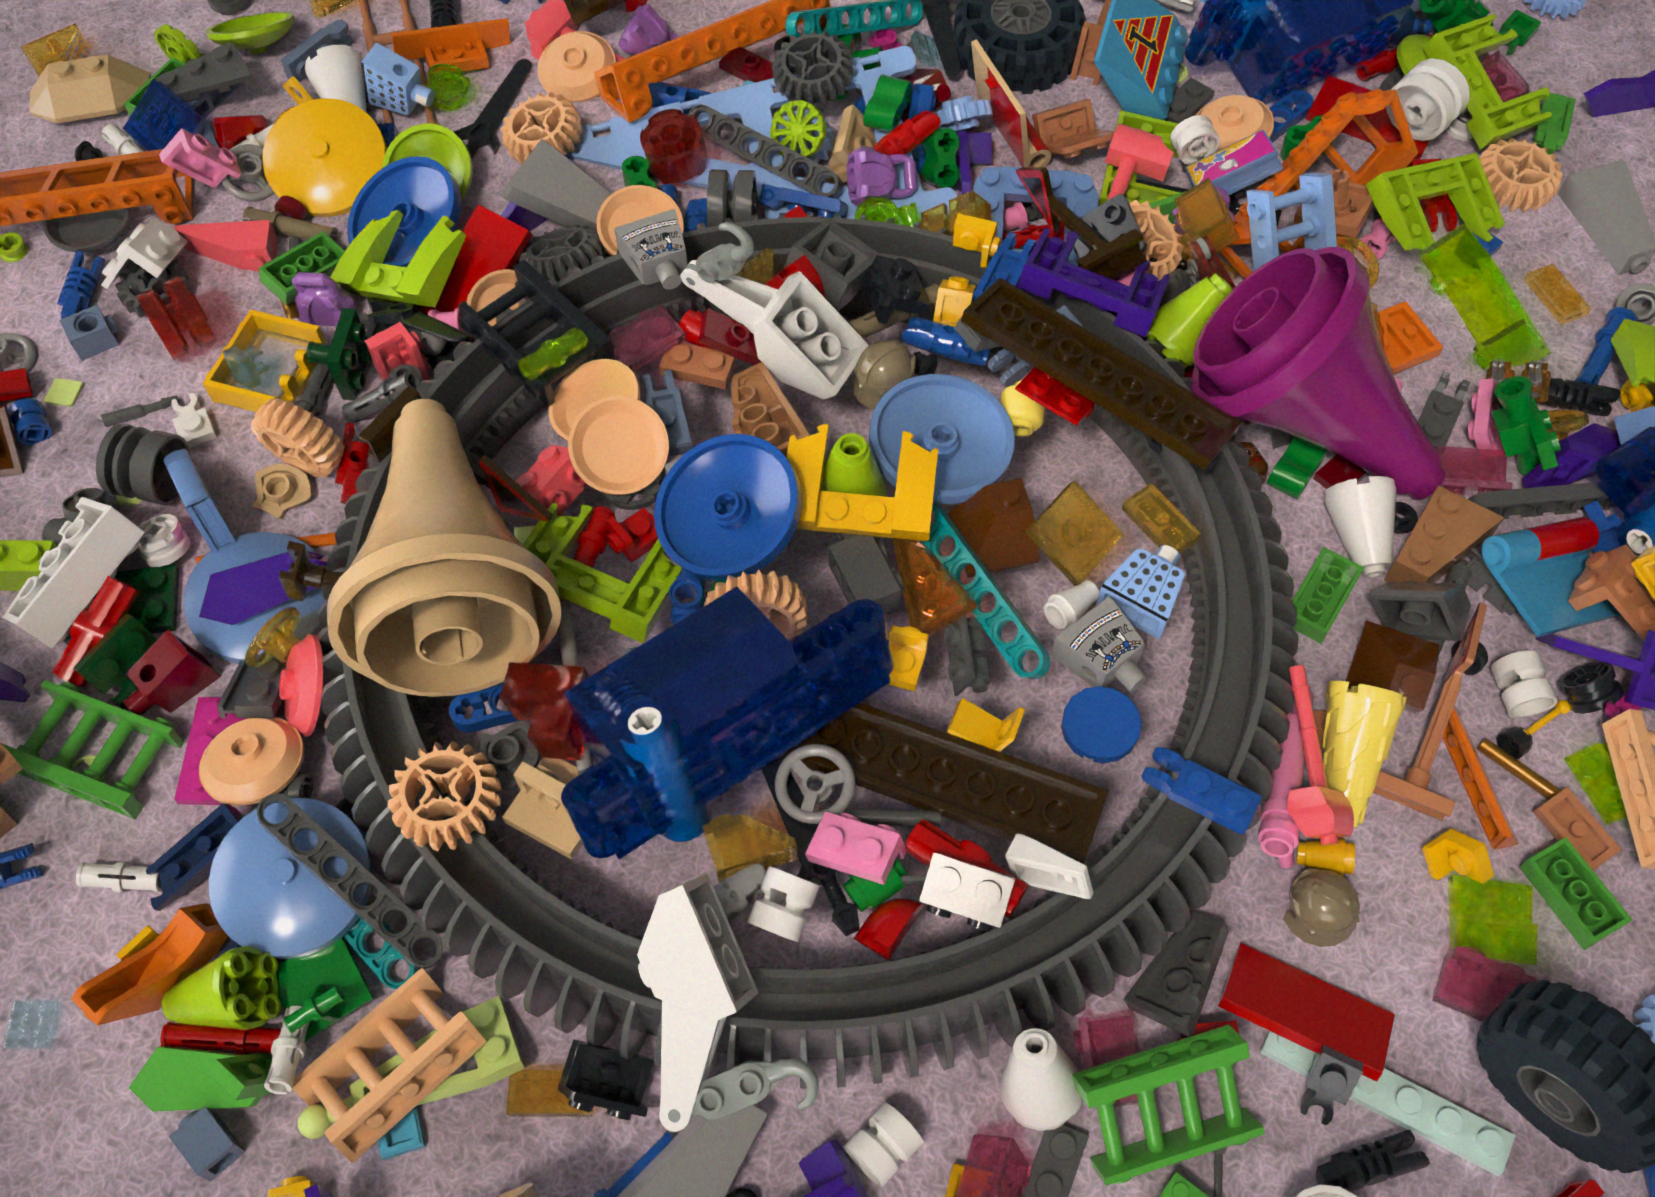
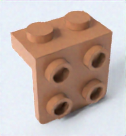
M1085 98L1032 114L1034 128L1051 152V156L1063 154V158H1070L1082 154L1081 149L1090 147L1091 150L1109 146L1108 141L1112 140L1115 131L1096 129L1091 99Z
M1627 544L1606 553L1599 551L1586 560L1584 571L1574 582L1575 587L1568 602L1576 611L1608 599L1635 632L1645 640L1648 630L1655 631V600L1646 586L1638 580L1635 569L1631 565L1639 556L1635 555Z

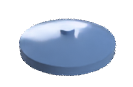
M946 374L920 375L904 380L892 387L876 405L869 428L870 449L881 474L895 488L903 431L913 434L914 439L912 442L931 452L934 447L938 449L933 500L935 504L963 503L984 486L999 483L1008 470L1015 446L1012 422L1002 404L980 385L961 377Z
M255 532L234 537L235 543L231 544L229 542L217 548L218 551L215 553L212 551L208 552L190 574L183 597L186 621L198 642L207 651L222 660L235 664L245 661L247 665H255L256 661L282 660L288 657L291 648L302 641L308 634L317 635L321 630L318 614L320 607L325 601L322 588H314L307 591L303 601L289 599L234 625L202 618L199 615L210 574L288 552L287 546L289 541L305 543L292 536L275 532ZM305 544L307 551L316 553L310 546Z
M290 798L374 875L372 854L367 848L364 834L354 821L336 807L325 802L309 798ZM273 803L266 808L264 817L268 822L278 824L286 820L289 810L282 803ZM257 809L237 822L218 847L209 875L210 903L221 928L239 945L257 948L262 953L269 952L276 959L300 958L331 946L343 937L359 919V916L262 828L258 821ZM303 830L297 833L293 842L300 851H309L317 845L318 836L311 830ZM340 857L328 859L323 866L326 876L334 879L345 875L348 869L346 861ZM369 884L358 886L353 892L354 901L361 906H366L372 886Z

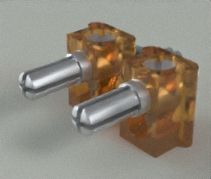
M1501 358L1500 362H1498V359L1493 360V362L1490 361L1486 379L1494 378L1496 386L1501 381L1515 376V371L1512 370V362H1505ZM1535 360L1530 361V363L1526 362V368L1522 372V376L1528 378L1532 383V398H1535L1536 402L1548 401L1551 379L1548 363H1541L1540 360H1537V363H1535Z

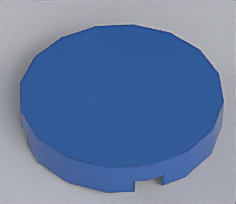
M1097 686L1083 689L1071 697L1064 708L1061 729L1065 742L1075 754L1082 758L1085 756L1089 759H1094L1093 762L1104 764L1119 761L1131 753L1140 737L1142 721L1138 708L1128 696L1116 689Z

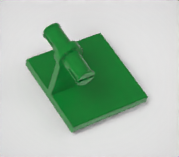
M341 937L331 946L317 953L300 958L287 959L278 965L276 972L278 998L284 1010L290 1009V1006H302L287 1017L285 1016L283 1020L291 1033L309 1023L304 1043L375 999L344 937Z

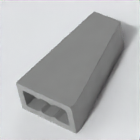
M541 139L509 180L500 196L511 203L568 227L580 225V227L589 226L590 229H595L597 233L599 209L606 198L612 193L544 139Z
M1620 160L1570 174L1558 196L1618 275L1628 272L1637 274L1645 270L1650 265V260L1655 254V237L1626 163Z
M756 1103L715 1120H709L696 1115L617 1197H725L768 1113L758 1108Z

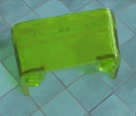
M1465 223L1417 254L1434 276L1429 281L1439 296L1445 293L1451 299L1476 341L1473 355L1483 370L1487 367L1492 370V362L1495 359H1498L1499 370L1500 358L1505 361V368L1530 363L1532 360H1541L1552 353L1495 260Z

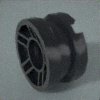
M1606 662L1590 663L1578 667L1564 675L1560 680V687L1563 693L1569 696L1568 704L1575 713L1585 714L1603 710V703L1610 700L1611 704H1615L1624 695L1621 683L1614 680L1616 672L1612 664Z

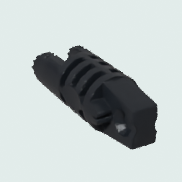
M430 0L431 28L457 25L455 0Z
M1542 378V393L1535 400L1552 408L1559 406V409H1568L1570 411L1578 409V412L1608 417L1612 411L1609 402H1616L1621 392L1617 388L1597 384H1583V382L1568 379L1564 381L1562 378Z
M1405 1130L1375 1140L1374 1143L1368 1142L1353 1147L1351 1150H1344L1332 1155L1331 1161L1317 1166L1316 1181L1318 1185L1338 1186L1343 1189L1347 1188L1350 1192L1362 1189L1366 1185L1371 1186L1386 1181L1389 1178L1392 1179L1429 1166L1430 1162L1425 1152H1419V1150L1395 1158V1153L1408 1149L1415 1141V1136L1411 1130Z

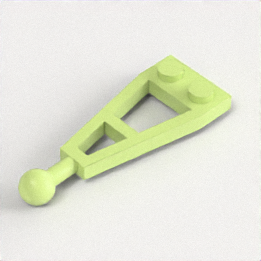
M500 996L463 1012L487 1041L474 1053L478 1068L449 1076L418 1105L486 1087L525 1069ZM435 1029L428 1035L424 1036L423 1038L415 1042L414 1046L418 1049L429 1038H431L437 1032V1030ZM397 1054L378 1066L376 1070L385 1078L404 1060ZM361 1078L349 1085L351 1096L343 1099V1101L351 1109L370 1092ZM313 1104L306 1107L300 1113L297 1125L304 1137L319 1139L325 1135L324 1132L336 1121L325 1106Z

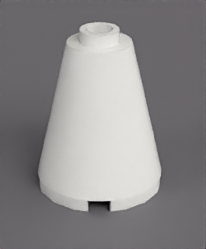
M330 45L316 50L317 56L312 60L310 56L307 58L305 63L306 75L320 99L343 100L358 106L366 112V96L361 61L364 59L362 53L359 51L358 54L353 52L351 47L347 45Z
M1370 476V483L1357 484V479L1347 480L1326 489L1324 495L1325 505L1351 561L1364 567L1362 573L1365 578L1383 576L1386 574V569L1392 566L1397 488L1394 479L1384 476Z
M1032 1028L1018 1035L1000 1081V1094L1006 1110L1023 1127L1037 1131L1053 1130L1063 1126L1064 1122L1073 1114L1074 1116L1076 1115L1082 1103V1098L1075 1090L1072 1074L1079 1072V1069L1047 1031Z

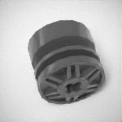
M125 423L114 425L104 436L97 453L96 475L98 483L103 491L113 495H122L127 498L137 497V499L164 506L172 504L178 498L179 493L166 468L164 458L168 454L181 449H186L190 455L189 446L185 439L177 434L158 430L150 431L144 427H134Z

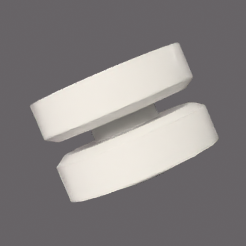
M1434 58L1419 62L1391 89H1396L1413 139L1420 141L1434 139L1441 134L1466 109L1470 100L1469 86L1465 76L1456 66L1445 60ZM1389 104L1386 107L1387 114L1392 124L1398 129L1391 106Z

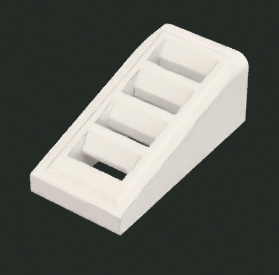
M1018 833L1015 835L1005 855L1013 876L1029 886L1091 899L1094 892L1086 865L1028 836Z

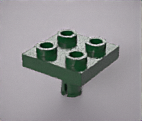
M342 308L331 344L309 342L307 346V359L309 363H326L342 400L353 401L356 399L358 391L363 390L365 387V368L367 363L371 364L373 360L365 343V340H367L365 325L361 323L356 309Z

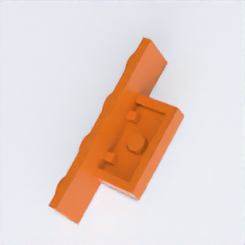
M508 18L391 33L393 51L407 60L425 57L431 76L489 68L485 49L510 44Z

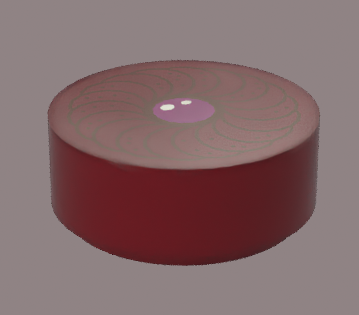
M287 195L281 196L274 205L275 210L283 212L288 217L305 220L308 216L304 205Z

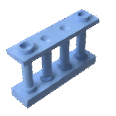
M1309 172L1299 175L1300 190L1274 197V191H1247V212L1249 215L1254 271L1279 256V243L1304 236V245L1308 249L1317 250L1326 247H1337L1332 174ZM1301 203L1303 222L1277 230L1275 211Z

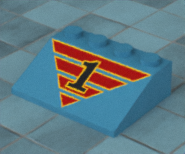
M1154 0L1111 1L1094 63L1124 111L1161 120L1167 118L1170 104L1173 101L1175 84L1178 81L1180 65L1183 61L1185 45L1188 42L1187 29L1184 25L1180 24L1175 14Z

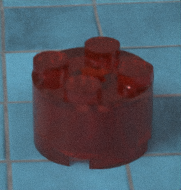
M666 109L649 118V124L644 131L642 128L640 133V142L649 164V169L662 184L684 182L701 175L706 169L707 148L698 120L691 114L690 116L683 114L679 109Z

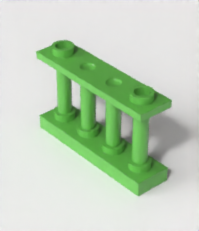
M44 680L41 687L54 699L53 703L24 745H19L15 749L2 744L23 767L17 774L136 820L144 806L134 797L136 795L134 789L164 742L178 748L182 747L184 741L176 733L177 727L163 718L157 717L153 721L84 695L79 688L70 683L62 682L58 685ZM69 706L86 712L56 757H51L49 761L39 758V750ZM100 718L117 724L88 770L83 769L81 773L72 771L70 763ZM131 731L149 736L120 783L115 782L113 786L103 783L104 779L101 777Z
M1230 1025L1072 1074L1075 1090L1088 1108L1097 1107L1106 1152L1091 1156L1090 1160L1093 1168L1106 1186L1113 1183H1125L1132 1177L1230 1145H1242L1252 1138L1265 1134L1262 1124L1246 1107H1240L1233 1065L1238 1061L1250 1058L1247 1042ZM1216 1069L1224 1114L1202 1121L1193 1078L1197 1074ZM1176 1081L1185 1127L1162 1134L1153 1091L1156 1087ZM1136 1094L1146 1139L1122 1146L1113 1103L1118 1099Z

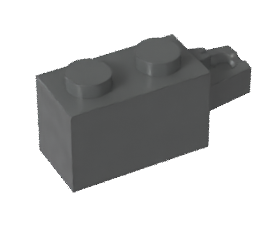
M835 533L838 542L828 546L829 567L858 624L900 609L901 593L904 592V585L897 571L892 572L887 564L889 561L888 554L881 541L876 543L873 536Z

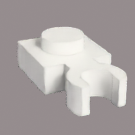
M194 393L189 394L191 402L187 406H180L176 399H173L171 402L174 411L179 416L172 419L177 435L185 439L189 448L217 438L205 407L200 409V402Z

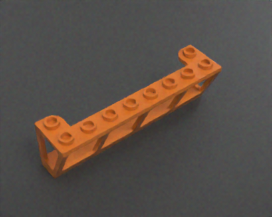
M770 0L608 65L594 72L601 98L628 123L647 115L651 110L652 97L649 83L660 82L726 55L730 50L738 47L743 48L785 31L786 19L791 12L831 7L830 0ZM824 14L819 20L822 31L826 28L827 24ZM801 17L798 19L797 25L804 23ZM620 98L622 105L615 99Z
M1375 89L1363 94L1351 92L1339 97L1337 103L1329 112L1321 117V121L1305 135L1302 142L1290 151L1289 156L1282 163L1283 170L1271 175L1256 190L1274 191V197L1286 194L1291 187L1294 191L1300 190L1299 175H1303L1322 152L1328 156L1338 169H1341L1342 174L1344 170L1349 172V182L1362 185L1367 184L1381 173L1406 168L1416 157L1418 151L1396 89L1387 91ZM1390 104L1403 141L1390 143L1385 141L1364 114L1375 113ZM1352 119L1376 146L1375 151L1356 173L1330 144ZM1248 201L1239 208V211L1234 216L1233 229L1214 244L1244 279L1253 272L1229 245L1251 244L1249 215L1247 212ZM1336 234L1337 247L1340 246L1347 236ZM1304 236L1299 237L1293 245L1285 241L1279 243L1278 246L1283 251V254L1305 248Z
M163 149L0 172V227L152 205L161 220L170 224H179L182 221L193 220V178L162 163L159 154ZM185 176V197L176 181V177Z

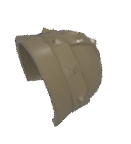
M896 339L892 341H877L869 345L861 353L853 369L856 374L853 382V393L859 403L874 410L880 399L892 387L904 380L918 376V374L914 375L916 369L915 355L910 353L907 344H901Z
M1305 869L1292 884L1289 890L1292 910L1286 913L1283 920L1294 935L1305 943L1318 947L1336 946L1349 938L1356 928V923L1360 922L1358 916L1360 914L1359 893L1356 892L1350 881L1338 872L1326 869Z

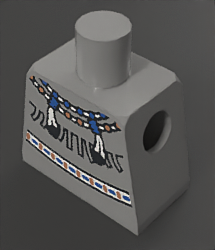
M675 208L614 228L618 252L642 284L650 285L660 281L663 288L667 290L674 289L680 285L682 281L680 274L687 267L688 263L686 248Z
M1110 596L1055 637L1051 655L1093 687H1107L1118 679L1132 693L1139 689L1148 678L1136 665L1142 656L1145 647L1144 641Z

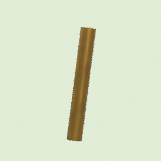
M1485 738L1478 746V751L1548 800L1562 791L1489 739Z

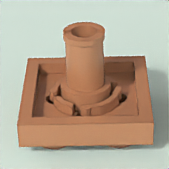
M1336 169L1329 173L1332 174L1336 234L1356 238L1374 203L1366 185L1349 182L1350 174L1346 170L1343 171V177L1340 180L1341 169ZM1301 204L1295 213L1294 225L1303 222Z

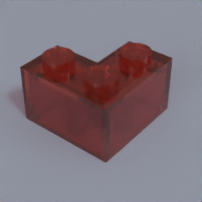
M509 662L499 698L515 719L531 720L527 738L543 758L581 761L599 691L586 668L582 666Z

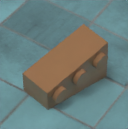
M1438 485L1384 581L1387 583L1406 581L1435 583L1448 572L1451 565L1458 564L1462 559L1468 557L1472 547L1477 549L1487 538L1492 536L1505 517Z

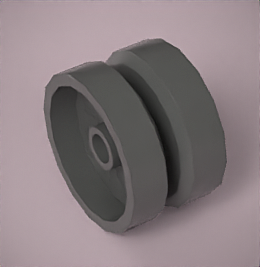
M711 169L709 171L707 227L718 226L724 223V220L727 218H731L733 223L751 221L752 215H758V191L755 170H739L734 178L733 190L731 189V177L727 170Z

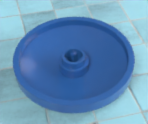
M407 157L385 166L363 186L352 205L347 225L349 244L372 219L380 220L388 217L392 211L399 210L404 215L382 264L407 267L423 240L442 216H447L455 223L450 228L452 232L454 231L461 209V194L455 178L440 163L427 157Z
M728 434L708 439L686 452L665 476L657 494L654 510V522L658 539L668 556L681 568L696 577L712 581H727L728 575L737 578L741 576L742 571L748 575L753 574L758 569L761 570L771 563L784 550L794 535L802 510L800 481L793 466L783 453L766 440L746 434Z

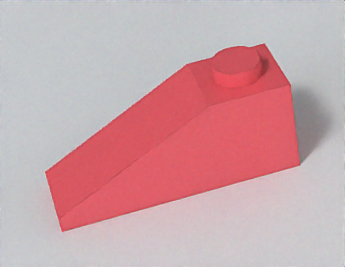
M270 220L175 225L174 227L179 235L188 241L184 250L242 270L259 271V267L275 259L277 255L278 237Z

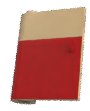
M978 40L971 41L978 99L990 100L993 115L990 117L1023 167H1045L1051 160V152L1027 118L1026 112Z

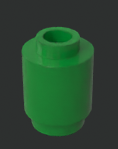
M895 859L884 885L850 874V879L842 885L853 904H856L857 909L863 912L868 907L873 910L905 888L900 876H907L900 862Z

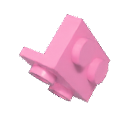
M183 128L159 154L162 163L214 189L228 174L237 179L242 174L237 163V157L229 149L219 148L211 144L202 135L192 134Z
M1494 378L1479 379L1478 393L1472 394V411L1475 414V419L1469 420L1468 435L1470 441L1475 440L1480 458L1506 456L1491 412L1500 409L1495 403L1494 390L1496 385Z
M825 811L805 855L809 862L884 885L895 859H904L907 851L901 834L888 825L878 824L873 826L861 822L857 817L848 813L836 815Z

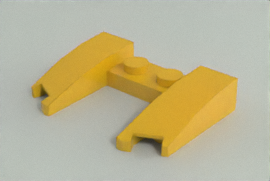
M829 424L817 426L818 433L799 440L796 439L795 435L790 436L786 458L796 471L802 489V510L796 529L929 541L938 461L937 448L934 447L929 452L912 442L914 439L913 434L903 431L895 497L822 491Z

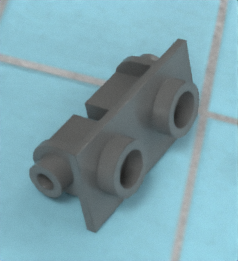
M1472 547L1468 554L1470 561L1467 562L1465 559H1462L1457 564L1465 566L1472 571V577L1467 585L1475 592H1478L1487 583L1491 588L1483 595V598L1498 609L1499 612H1506L1511 616L1517 608L1486 566L1482 558V552H1478Z
M961 610L947 624L943 635L944 644L948 649V675L953 684L954 696H958L967 687H972L975 693L985 692L988 690V684L991 682L987 658L974 656V653L983 654L986 651L982 624L978 623V620L974 617L966 618L965 610Z

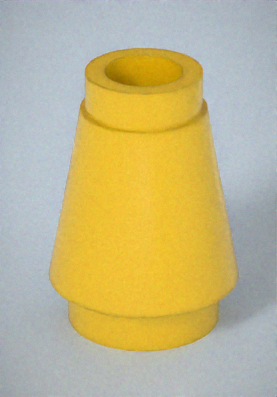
M1345 838L1338 839V844L1326 846L1321 845L1320 840L1299 841L1296 865H1304L1312 869H1326L1338 872L1342 876L1343 874L1353 875L1355 843L1345 842Z

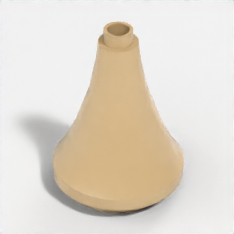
M417 399L403 407L401 416L395 422L386 490L366 541L349 569L338 579L329 595L327 603L328 636L333 650L347 666L389 689L405 694L429 697L472 693L492 687L512 677L548 646L560 625L561 604L559 591L551 570L541 559L527 550L510 532L478 484L462 447L455 420L446 412L441 403L432 399Z

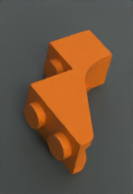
M208 903L179 908L168 926L154 941L83 983L77 988L71 1000L97 1026L158 1011L162 1006L164 994L174 986L183 971L201 968L218 954L228 935L219 925L212 907Z

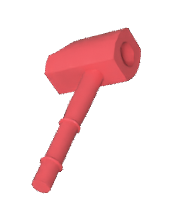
M548 0L539 10H534L530 18L525 22L532 57L538 60L544 49L553 40L570 32H578L576 31L578 25L575 26L567 6L562 0ZM614 53L616 57V62L625 59L622 56Z
M1118 124L1105 159V163L1118 167L1110 193L1107 196L1108 200L1118 194L1124 195L1133 172L1164 181L1174 152L1164 145L1162 137L1142 129Z
M1304 665L1289 667L1310 787L1289 791L1287 812L1292 816L1305 837L1320 839L1323 846L1339 843L1338 838L1352 835L1354 813L1348 798L1343 792L1328 788Z

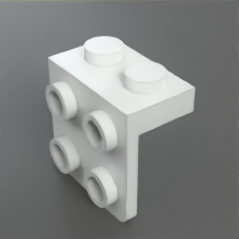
M156 217L146 226L140 223L131 236L127 237L116 251L118 253L116 258H113L102 271L106 278L101 286L108 289L132 261L158 278L182 251L188 241L179 235L175 229L168 227Z

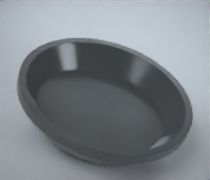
M125 208L43 220V230L48 240L62 250L76 252V250L81 252L96 251L112 244L125 231L131 218V209Z

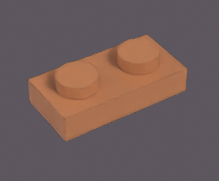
M669 340L659 365V372L663 376V371L671 370L675 379L726 390L736 365V358L718 350Z
M1568 787L1532 811L1557 841L1566 837L1592 870H1595L1622 850Z

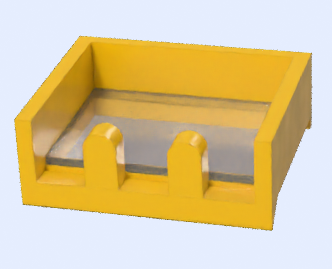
M250 309L244 320L238 325L237 331L228 345L223 348L219 359L211 371L207 373L202 385L214 403L218 402L257 412L269 399L275 400L278 398L284 401H291L294 404L296 397L303 393L316 365V362L309 363L307 359V346L309 342L328 343L320 327L317 325Z

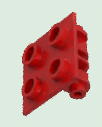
M1036 367L1015 388V390L1076 426L1084 417L1088 419L1095 409L1094 402Z

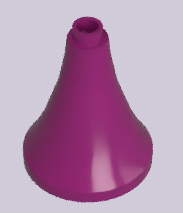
M1326 247L1317 250L1301 248L1284 253L1265 263L1246 277L1224 298L1202 328L1194 347L1195 367L1192 374L1194 380L1192 390L1194 394L1234 418L1277 428L1339 454L1372 476L1392 478L1397 488L1396 494H1408L1414 500H1421L1433 494L1438 485L1441 486L1445 479V471L1439 465L1441 461L1440 453L1424 433L1400 393L1378 334L1370 298L1368 272L1350 251L1342 247Z

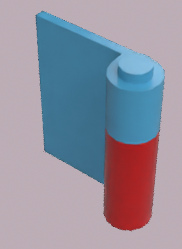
M1586 517L1573 518L1490 536L1484 541L1481 552L1486 566L1536 637L1621 616L1608 599L1576 611L1568 602L1575 587L1574 582L1581 576L1586 567L1585 562L1589 558L1588 553L1595 548L1599 541V530L1591 519Z

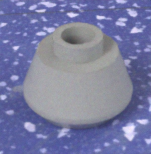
M1637 283L1629 286L1618 297L1616 307L1627 308L1634 312L1638 317V322L1648 325L1654 323L1655 286L1649 283Z

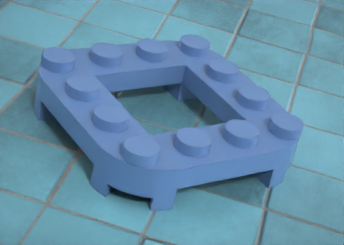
M1001 166L984 168L973 187L971 216L998 222L996 237L1001 238L1000 246L1002 245L1004 200L1035 203L1016 174V170L1019 167ZM1048 170L1054 197L1063 202L1077 217L1081 218L1098 207V193L1093 185L1091 176L1071 171ZM1064 225V242H1066V237H1067V234H1068V232H1069L1068 229H1067V227H1066L1065 225ZM1013 249L1012 251L1021 253L1023 249ZM1072 249L1067 262L1078 266L1077 259H1079V256Z

